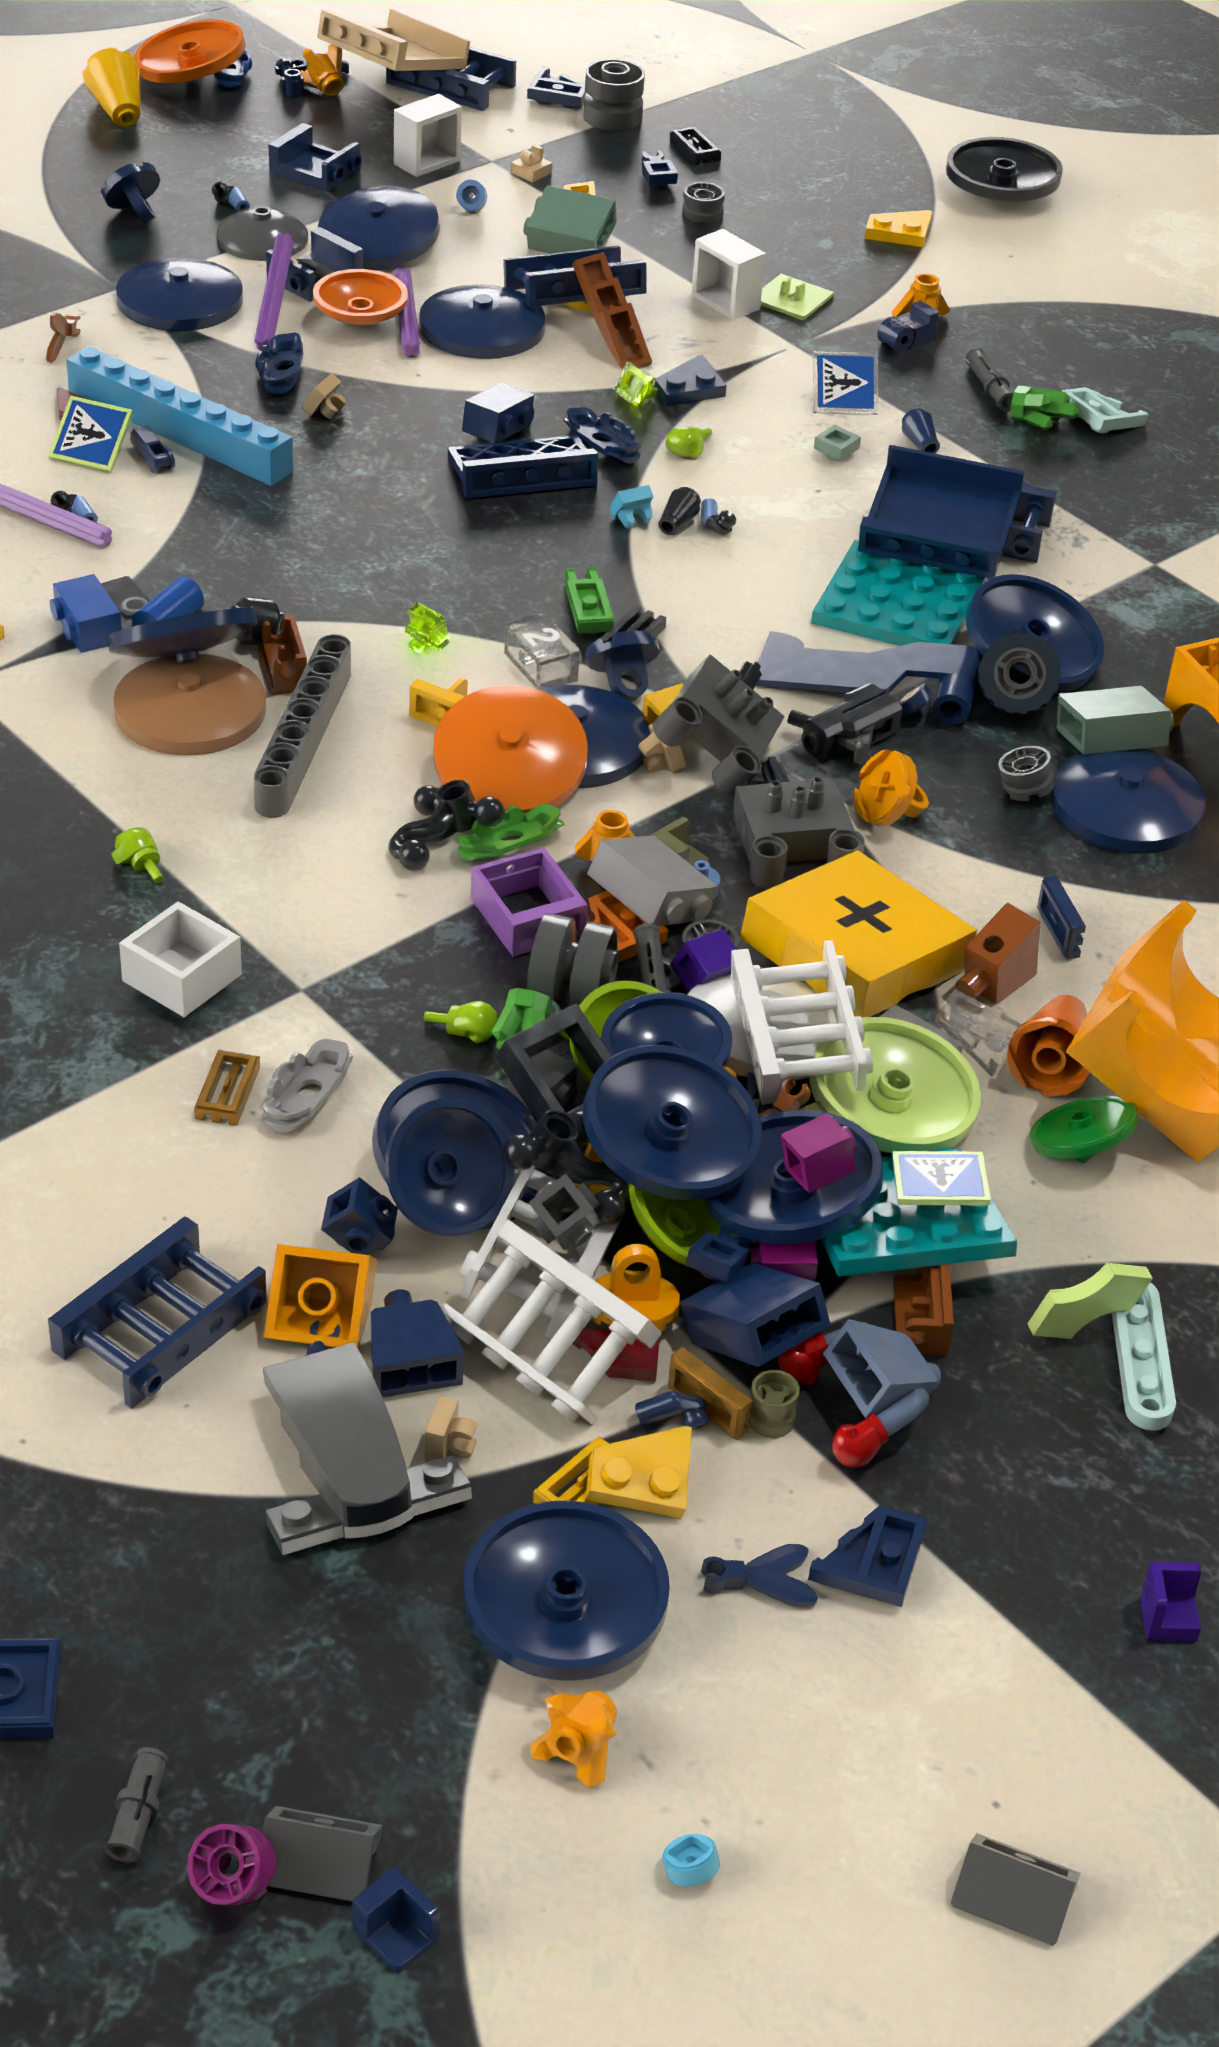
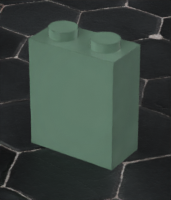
M547 185L542 196L537 197L531 217H527L524 223L523 232L524 235H527L528 249L546 253H557L605 247L617 223L615 200Z
M1143 686L1058 694L1056 729L1083 755L1162 747L1169 744V732H1172L1174 726L1171 710Z

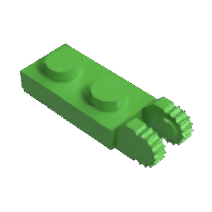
M587 567L585 579L577 580L574 568L565 569L566 593L577 632L589 634L608 632L614 626V617L602 578L599 579L596 567Z

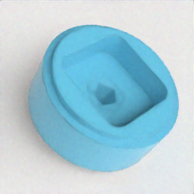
M688 1834L676 1838L665 1848L662 1856L668 1879L679 1886L690 1887L703 1884L712 1879L720 1868V1860L715 1842L701 1834Z

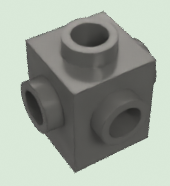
M566 1174L558 1180H552L545 1184L536 1193L535 1198L529 1202L537 1215V1218L531 1222L547 1244L556 1240L563 1250H566L571 1245L578 1247L587 1242L596 1232L594 1227L600 1223L594 1210L600 1205L597 1199L584 1183L576 1187ZM573 1212L571 1216L561 1222V1218L565 1213Z

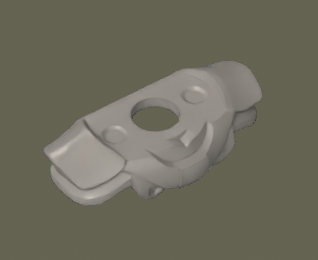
M321 1039L310 1047L305 1056L294 1052L289 1061L284 1062L275 1070L267 1087L269 1100L263 1105L264 1112L267 1114L264 1121L270 1128L281 1133L290 1132L314 1116L346 1076L353 1059V1055L349 1053L347 1043L331 1039ZM315 1084L322 1087L318 1093L311 1096L298 1094V1091L307 1085Z

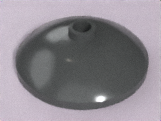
M259 206L242 210L226 218L217 229V242L224 251L236 257L266 261V251L273 250L275 238L279 233L283 235L289 233L292 236L291 240L294 242L292 256L303 250L307 245L308 230L298 218L289 213L271 207Z

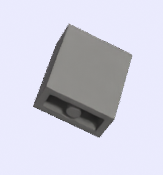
M654 835L601 840L587 872V875L647 924H654L656 926L704 920L705 916L712 909V901L719 887Z

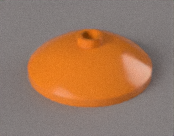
M348 269L337 271L321 278L314 285L313 301L319 310L332 319L350 325L366 326L386 321L400 313L407 305L408 290L401 280L390 274L369 269Z

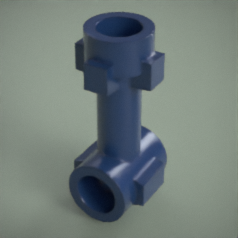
M288 58L279 59L275 66V73L282 78V90L285 96L292 98L301 96V90L304 89V78L301 76V71L297 70L296 65L292 64Z

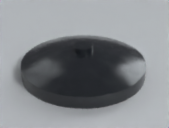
M982 137L961 142L949 151L946 163L948 178L959 188L983 198L1010 202L1036 200L1052 194L1060 186L1063 172L1060 160L1047 149L1027 141L1006 137Z

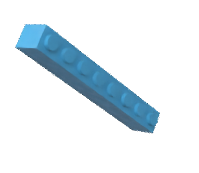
M88 346L66 359L68 388L70 392L88 400L133 410L131 423L140 427L147 425L153 433L270 486L293 473L292 436L253 420L247 415L233 411L222 404L206 399L198 393L179 387L171 381L161 379L146 370L132 366L121 359L105 354L97 348Z

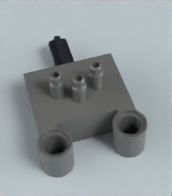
M709 654L688 676L673 702L653 722V731L661 742L671 747L678 746L689 735L720 761L712 770V780L717 788L725 794L735 795L736 786H746L761 771V758L785 716L773 707V700L770 697L762 698L753 690L762 676L759 670L761 665L755 661L752 664L746 661L739 671H730Z
M770 756L767 761L761 763V773L765 784L736 786L733 819L750 863L749 879L756 886L772 888L783 883L787 862L826 859L827 864L857 850L863 853L864 837L855 831L834 778L822 779L821 777H815L807 781L789 782L782 762L777 761L776 757Z

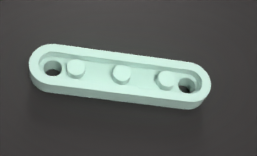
M1149 1283L1132 1310L1112 1312V1320L1126 1415L1139 1428L1160 1430L1167 1427L1172 1421L1176 1399L1160 1296L1157 1288L1152 1283Z

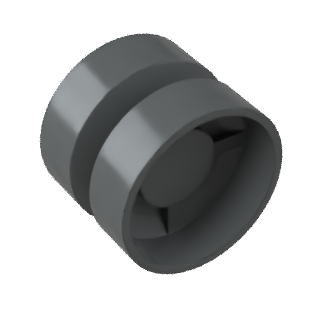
M604 59L589 64L585 73V91L587 94L584 97V120L593 127L609 131H622L637 127L642 122L643 99L641 96L644 93V69L636 63L621 59Z
M546 913L539 924L531 952L527 990L547 995L558 1004L567 984H570L569 995L570 1005L572 1006L576 1003L580 1005L595 989L614 982L619 960V952L617 951L618 928L588 922L577 943L576 922L574 918Z

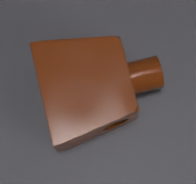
M1007 902L967 945L965 950V974L956 982V989L959 994L970 1001L981 995L992 1003H1000L1037 974L1040 921Z

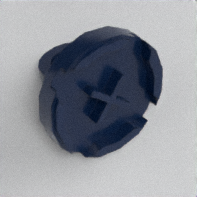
M142 162L143 166L130 163L108 176L105 181L107 186L105 188L102 187L101 194L107 206L112 209L134 207L141 220L146 224L156 217L147 199L159 187L160 177L154 165L148 162Z
M633 630L618 632L612 635L613 641L604 643L603 638H600L590 644L585 652L589 668L597 672L607 673L611 692L626 698L630 702L636 701L648 687V675L645 664L654 660L660 653L658 639L647 631ZM621 675L632 677L636 683V689L632 690L625 687L622 683Z

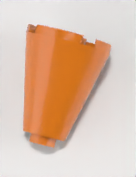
M1071 995L1056 996L1013 1033L1006 1057L1010 1072L1020 1085L1027 1089L1030 1086L1036 1090H1041V1095L1055 1097L1067 1095L1079 1089L1085 1082L1090 1072L1066 1053L1087 1016V1009L1081 1000Z

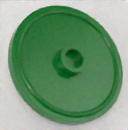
M1095 1096L1083 1098L1056 1107L1040 1117L1030 1130V1140L1034 1150L1043 1156L1058 1159L1076 1158L1080 1163H1086L1096 1153L1107 1150L1129 1137L1136 1129L1139 1117L1133 1103H1126L1120 1097Z

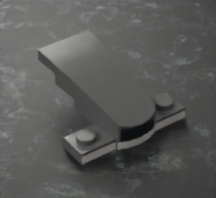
M354 1342L263 1367L264 1383L280 1409L281 1424L299 1451L301 1469L319 1492V1495L290 1501L285 1505L265 1510L267 1526L282 1555L342 1537L359 1538L381 1534L401 1526L415 1515L472 1499L471 1483L453 1455L406 1468L400 1443L385 1402L365 1360Z

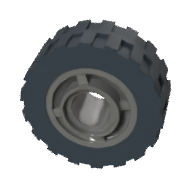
M1020 632L1012 633L1009 636H1002L988 647L979 664L978 684L980 685V692L988 701L987 703L1002 714L1006 713L1013 717L1032 715L1034 712L1043 709L1056 694L1061 680L1060 661L1056 658L1052 646L1049 647L1041 637L1038 639L1034 637V634H1020ZM1017 665L1025 667L1029 672V680L1024 684L1014 683L1009 677L1010 668Z

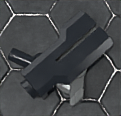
M870 683L845 694L844 702L815 716L791 710L787 723L803 729L801 736L802 745L807 752L817 759L825 760L840 752L854 753V762L862 765L868 761L870 745L900 730L903 708L896 699L889 694L884 695L882 689Z

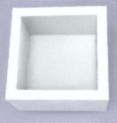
M436 94L394 109V165L418 177L459 162L461 159L462 106L440 94Z
M724 229L696 239L691 296L732 320L760 310L766 253Z
M178 901L119 943L122 981L182 1017H186L242 975L240 936Z

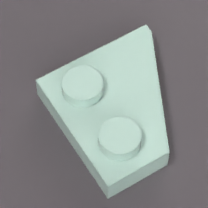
M1086 387L1062 390V392L1068 394L1070 398L1069 403L1077 405L1080 411L1077 417L1089 423L1090 428L1096 432L1108 433L1110 430L1140 427L1146 424L1148 413L1142 410L1135 413L1124 412L1120 410L1122 402L1103 396L1094 390Z

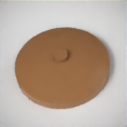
M199 653V659L177 663L176 656L150 660L127 673L121 679L114 692V715L122 732L141 746L167 754L201 755L233 747L257 731L266 713L265 690L260 679L242 664L210 654Z

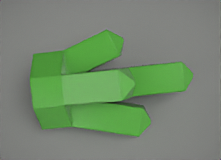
M1019 385L1014 391L1011 402V418L1014 421L1026 422L1044 431H1048L1053 426V421L1058 422L1062 417L1076 419L1080 411L1076 404L1069 403L1070 398L1066 392Z
M521 988L509 990L506 1005L492 1030L493 1035L498 1040L496 1044L498 1050H500L507 1038L549 1017L552 1006L549 996L537 991Z

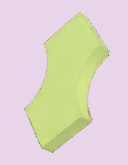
M1106 1263L1094 1276L1076 1286L1066 1289L1049 1290L1027 1324L1033 1336L1072 1339L1083 1326L1102 1315L1116 1311H1131L1153 1278L1147 1267Z

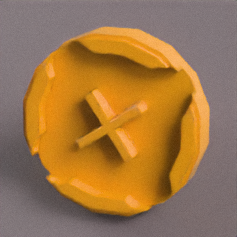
M888 749L881 750L866 762L859 773L858 778L862 781L859 789L855 788L854 806L860 819L878 827L888 826L900 819L903 814L912 818L918 817L929 805L925 792L917 784L916 765L909 756Z
M633 1244L620 1249L613 1258L611 1272L595 1280L598 1284L648 1318L661 1332L666 1330L667 1323L672 1322L674 1324L678 1319L680 1294L673 1284L660 1277L661 1271L657 1255L653 1249L646 1245ZM636 1262L648 1265L644 1272L625 1270L630 1264ZM602 1313L596 1320L594 1318H591L595 1323H597L600 1326L601 1321L609 1325L613 1323V1321L604 1316Z

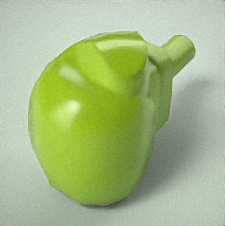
M697 426L676 427L669 431L665 440L666 447L676 455L685 458H698L703 452L705 437L712 435V429L706 428L701 430Z
M135 827L116 836V849L111 853L116 865L129 862L135 871L139 872L146 869L155 883L163 881L164 877L156 867L160 862V854L152 835L147 829Z
M474 1001L461 1006L453 1005L448 1014L426 1011L424 1021L446 1024L448 1034L469 1037L476 1044H480L492 1036V1030L498 1021V1016L491 1005L482 1001Z

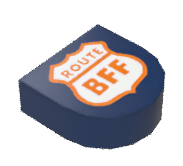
M922 684L907 692L898 701L903 708L901 720L921 709L932 699L933 693L926 684Z

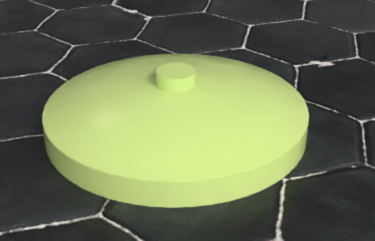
M887 1017L862 1018L864 1028V1041L862 1045L863 1048H870L873 1059V1073L866 1075L865 1090L856 1091L851 1071L809 1077L811 1091L816 1102L819 1101L828 1113L844 1117L861 1126L873 1137L879 1150L892 1153V1151L935 1152L939 1148L954 1147L970 1132L981 1105V1090L977 1076L969 1062L954 1046L926 1028L907 1021ZM842 1040L820 1042L813 1058L845 1055Z

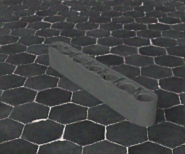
M330 634L318 640L254 773L255 810L261 816L267 818L281 817L289 811L351 677V642L345 636Z

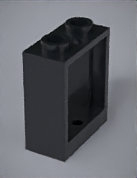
M577 1003L507 1038L495 1056L537 1122L548 1110H559L564 1113L565 1111L530 1059L531 1057L568 1038L571 1039L593 1074L596 1073L605 1061L612 1057ZM583 1104L580 1105L579 1107H577V1108H575V1109H573V1110L567 1112L566 1114L569 1115V1114L572 1113L573 1111H578V1110L583 1111Z

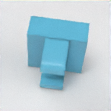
M646 485L618 491L609 507L613 519H620L624 527L629 529L635 523L633 515H638L642 519L643 525H647L652 518L650 503L654 497L650 486Z

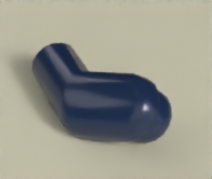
M670 1391L638 1402L635 1405L637 1417L643 1426L671 1416H682L683 1425L692 1427V1430L704 1427L709 1422V1417L705 1411L708 1406L698 1396Z

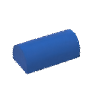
M180 576L133 614L132 627L158 620L194 614L204 606V596L200 586L189 577Z

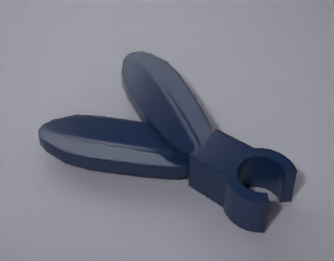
M786 1544L753 1559L746 1565H744V1561L724 1560L714 1556L703 1560L701 1569L703 1575L708 1573L719 1575V1577L711 1575L706 1577L703 1590L708 1593L743 1589L746 1583L749 1587L765 1595L796 1607L814 1606L818 1600L815 1591L808 1584L785 1575L802 1566L807 1559L809 1550L804 1545Z

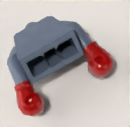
M850 1319L847 1320L841 1329L825 1335L819 1332L777 1356L780 1370L790 1374L801 1385L814 1384L818 1379L820 1368L827 1364L831 1365L866 1418L855 1426L852 1424L840 1426L832 1439L835 1458L843 1466L854 1469L867 1465L880 1447L889 1441V1436L911 1423L927 1408L929 1395L938 1387L941 1380L939 1367L936 1364L926 1362L907 1335L870 1325L867 1322Z

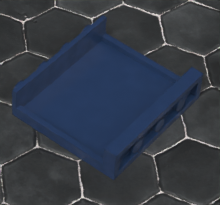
M889 445L887 465L868 517L863 516L860 524L858 552L985 578L996 577L1021 498L1024 471Z

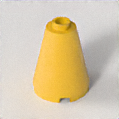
M112 47L99 50L90 56L87 60L88 65L85 71L83 69L82 75L85 86L116 125L121 127L132 126L139 120L141 115L140 68L138 62L128 51L125 53Z

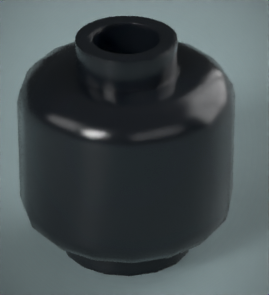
M243 597L236 605L230 608L255 609L258 625L236 638L241 644L262 645L261 629L265 621H269L271 634L278 635L283 631L282 621L285 615L279 611L278 605L273 599Z

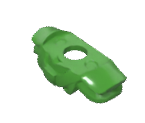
M541 804L524 813L522 809L512 805L505 811L502 822L495 827H485L475 820L472 825L471 834H461L457 837L461 845L457 848L458 854L464 861L485 860L549 837L555 830L565 825L559 819L561 811L550 804ZM510 836H519V837H521V838L516 839V840H513V841H504V840H502V839H504V838H506V837H510Z

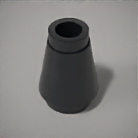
M680 487L671 492L658 522V526L663 533L674 535L698 515L701 499L695 490L689 487Z

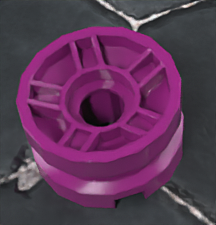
M219 1824L207 1828L195 1839L188 1854L187 1872L191 1886L201 1898L211 1904L243 1906L257 1901L267 1892L266 1887L271 1877H275L277 1860L273 1845L264 1833L252 1826ZM230 1853L236 1855L239 1860V1868L235 1874H226L225 1869L230 1867L232 1860Z

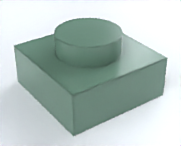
M833 425L815 437L814 449L826 454L831 459L841 461L860 449L861 437L837 425Z

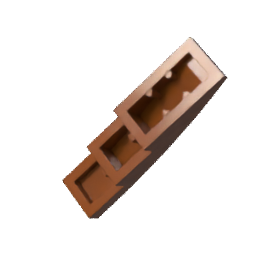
M602 252L575 260L572 265L596 324L616 363L623 371L651 364L652 359L632 304L626 302L618 277L613 278L605 253Z

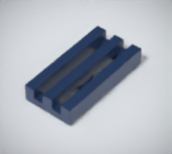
M1044 877L1037 909L1066 959L1078 958L1081 954L1078 946L1082 945L1084 940L1080 933H1085L1086 925L1058 877Z

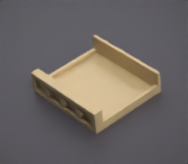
M321 9L317 38L394 71L466 69L471 42L468 39L394 9H389L387 26L378 27L368 26L329 9Z

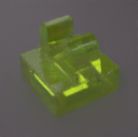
M627 361L613 391L632 405L641 407L645 398L653 399L658 388L652 385L656 379L638 365Z
M419 602L408 610L411 622L406 626L405 634L413 638L408 643V647L418 653H422L431 646L441 651L450 643L444 616Z

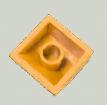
M277 1244L264 1338L306 1344L321 1341L325 1346L338 1347L354 1342L359 1349L372 1304L377 1259L370 1255ZM319 1320V1327L316 1330L319 1335L310 1334V1326L313 1322ZM339 1324L341 1330L339 1337H329L328 1335H331Z

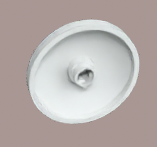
M731 974L696 985L687 995L712 1005L724 1016L730 1026L732 1050L724 1067H729L736 1074L745 1077L748 1076V1072L754 1074L731 982ZM802 981L765 985L762 987V990H759L760 996L767 995L768 999L817 993L809 984ZM827 1009L770 1016V1021H767L768 1027L775 1026L776 1030L832 1024L837 1023L834 1010ZM819 1043L779 1047L775 1055L776 1058H783L784 1062L813 1059ZM809 1077L794 1078L793 1080L807 1079Z

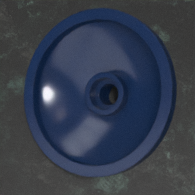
M652 993L623 1003L609 1015L601 1035L602 1042L612 1056L634 1047L664 1045L695 1052L724 1067L732 1050V1032L724 1016L707 1002L679 993Z
M461 1098L431 1100L417 1106L406 1114L393 1131L385 1156L387 1185L392 1199L401 1213L422 1230L441 1236L469 1234L485 1227L495 1219L512 1190L515 1177V1169L507 1165L503 1157V1147L509 1138L502 1125L485 1108ZM435 1161L440 1162L442 1165V1173L439 1177L433 1171Z

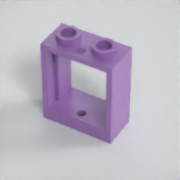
M545 847L472 867L471 900L512 957L532 951L539 924L546 913L574 918L576 922V938L581 937L587 922L588 904ZM539 887L550 904L512 914L500 897Z

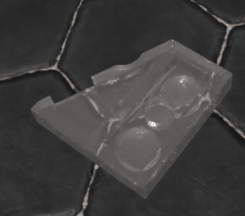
M956 989L942 1005L935 1019V1022L995 1079L1008 1063L1006 1056L1010 1039L1013 1033L1022 1025Z

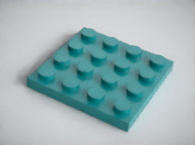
M854 540L812 611V624L898 646L914 642L955 645L966 624L967 606L975 591L982 583L987 581V578L858 552L859 540Z
M947 1147L935 1150V1152H963L962 1149ZM892 1156L881 1157L883 1185L880 1195L872 1208L853 1225L836 1234L820 1239L838 1277L1014 1257L1017 1251V1239L992 1198L990 1205H898Z

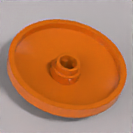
M216 19L198 20L176 25L155 34L139 46L134 57L138 62L142 78L156 83H181L212 75L230 66L244 53L246 41L242 29L233 22Z
M493 686L465 696L445 713L434 736V766L441 784L444 785L453 780L467 781L476 801L483 797L493 796L502 802L505 811L512 805L519 807L524 813L541 804H550L558 807L576 791L583 779L587 765V738L583 726L574 712L554 696L525 686Z

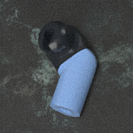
M221 181L216 182L212 186V194L220 204L234 206L237 212L250 208L248 200L238 187L227 186Z
M62 490L56 491L51 496L50 502L52 505L94 522L98 521L96 513L82 496L67 494Z
M711 498L704 499L701 503V523L721 535L732 531V527L737 521L735 515L732 513L729 516L728 510L721 511L718 514L717 502Z

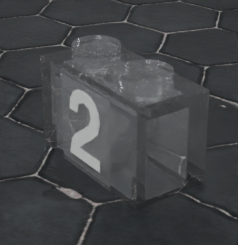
M544 612L505 623L504 654L536 689L566 685L578 681L579 665L582 661L581 652L578 646L573 644L560 627L552 622Z

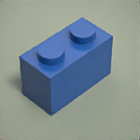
M95 574L53 583L54 599H50V610L54 620H60L66 638L73 640L81 653L108 646L106 636L122 630L121 612Z

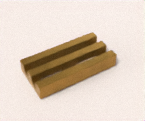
M218 1050L194 1107L195 1119L204 1120L205 1115H211L212 1122L221 1123L224 1117L229 1118V1125L238 1126L260 1069V1056ZM231 1062V1068L224 1081L217 1103H210L226 1063ZM243 1065H247L241 1078V1081L239 1083L236 1094L234 1096V1099L232 1101L231 1106H228V1102L230 1100V1097L232 1095V1092L234 1090Z
M684 1347L673 1353L670 1359L668 1388L674 1392L701 1397L708 1406L705 1411L709 1420L732 1438L739 1440L748 1433L749 1425L746 1422L751 1418V1412L748 1409L752 1407L753 1400Z

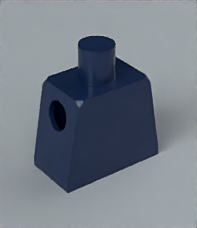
M397 1289L388 1293L384 1298L385 1307L375 1308L371 1311L372 1376L382 1397L462 1385L463 1348L438 1302L432 1299L413 1302L410 1292L403 1289Z

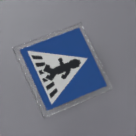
M813 351V413L878 415L877 353Z

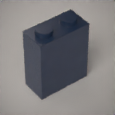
M755 1263L740 1269L728 1282L719 1280L680 1302L692 1344L757 1367L831 1326L820 1283Z

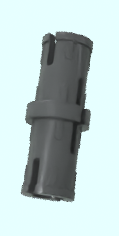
M143 1747L138 1749L134 1757L135 1761L127 1786L119 1791L115 1802L118 1813L104 1850L111 1858L121 1862L137 1861L141 1853L140 1848L149 1820L156 1818L160 1802L157 1795L170 1760L164 1752L155 1748Z

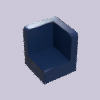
M394 1866L352 1900L353 1931L393 1972L400 1973L439 1941L440 1911Z

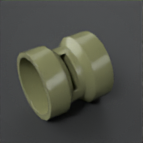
M769 1370L760 1373L753 1380L751 1399L753 1402L752 1407L749 1408L751 1418L748 1422L757 1434L770 1438L782 1437L791 1432L795 1426L796 1406L798 1404L800 1387L794 1377L780 1370Z

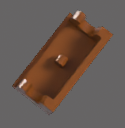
M294 615L283 617V631L278 635L270 633L269 621H265L262 625V645L258 646V652L271 695L294 692L307 665V656Z
M950 1265L909 1268L905 1270H919L921 1273L918 1275H894L895 1331L907 1335L921 1354L948 1355L954 1325Z

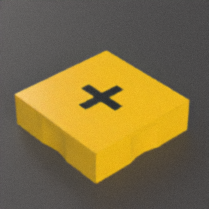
M857 850L748 898L740 939L778 966L822 962L824 941L833 940L836 954L843 955L845 959L847 974L846 980H844L845 986L852 985L854 990L855 1010L853 1014L854 1016L864 1018L876 1015L898 1004L899 1001L913 992L930 988L965 971V950L967 945L976 936L977 929ZM825 978L805 981L817 993L828 992Z

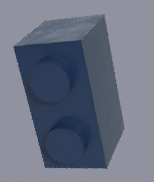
M499 383L465 400L462 432L494 444L530 426L535 413L533 408L534 394Z

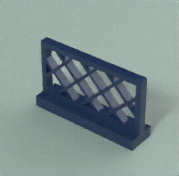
M577 435L498 442L496 444L447 447L448 458L463 482L465 498L598 485V453L594 448L587 449Z

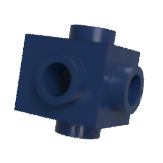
M359 1177L328 1196L321 1230L350 1253L369 1255L376 1250H383L393 1240L398 1207Z

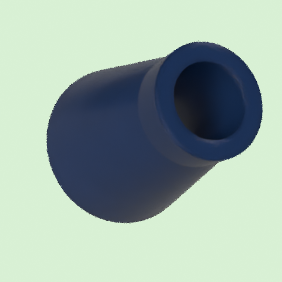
M920 408L907 412L902 418L903 434L920 451L937 453L940 449V443L937 440L931 414Z

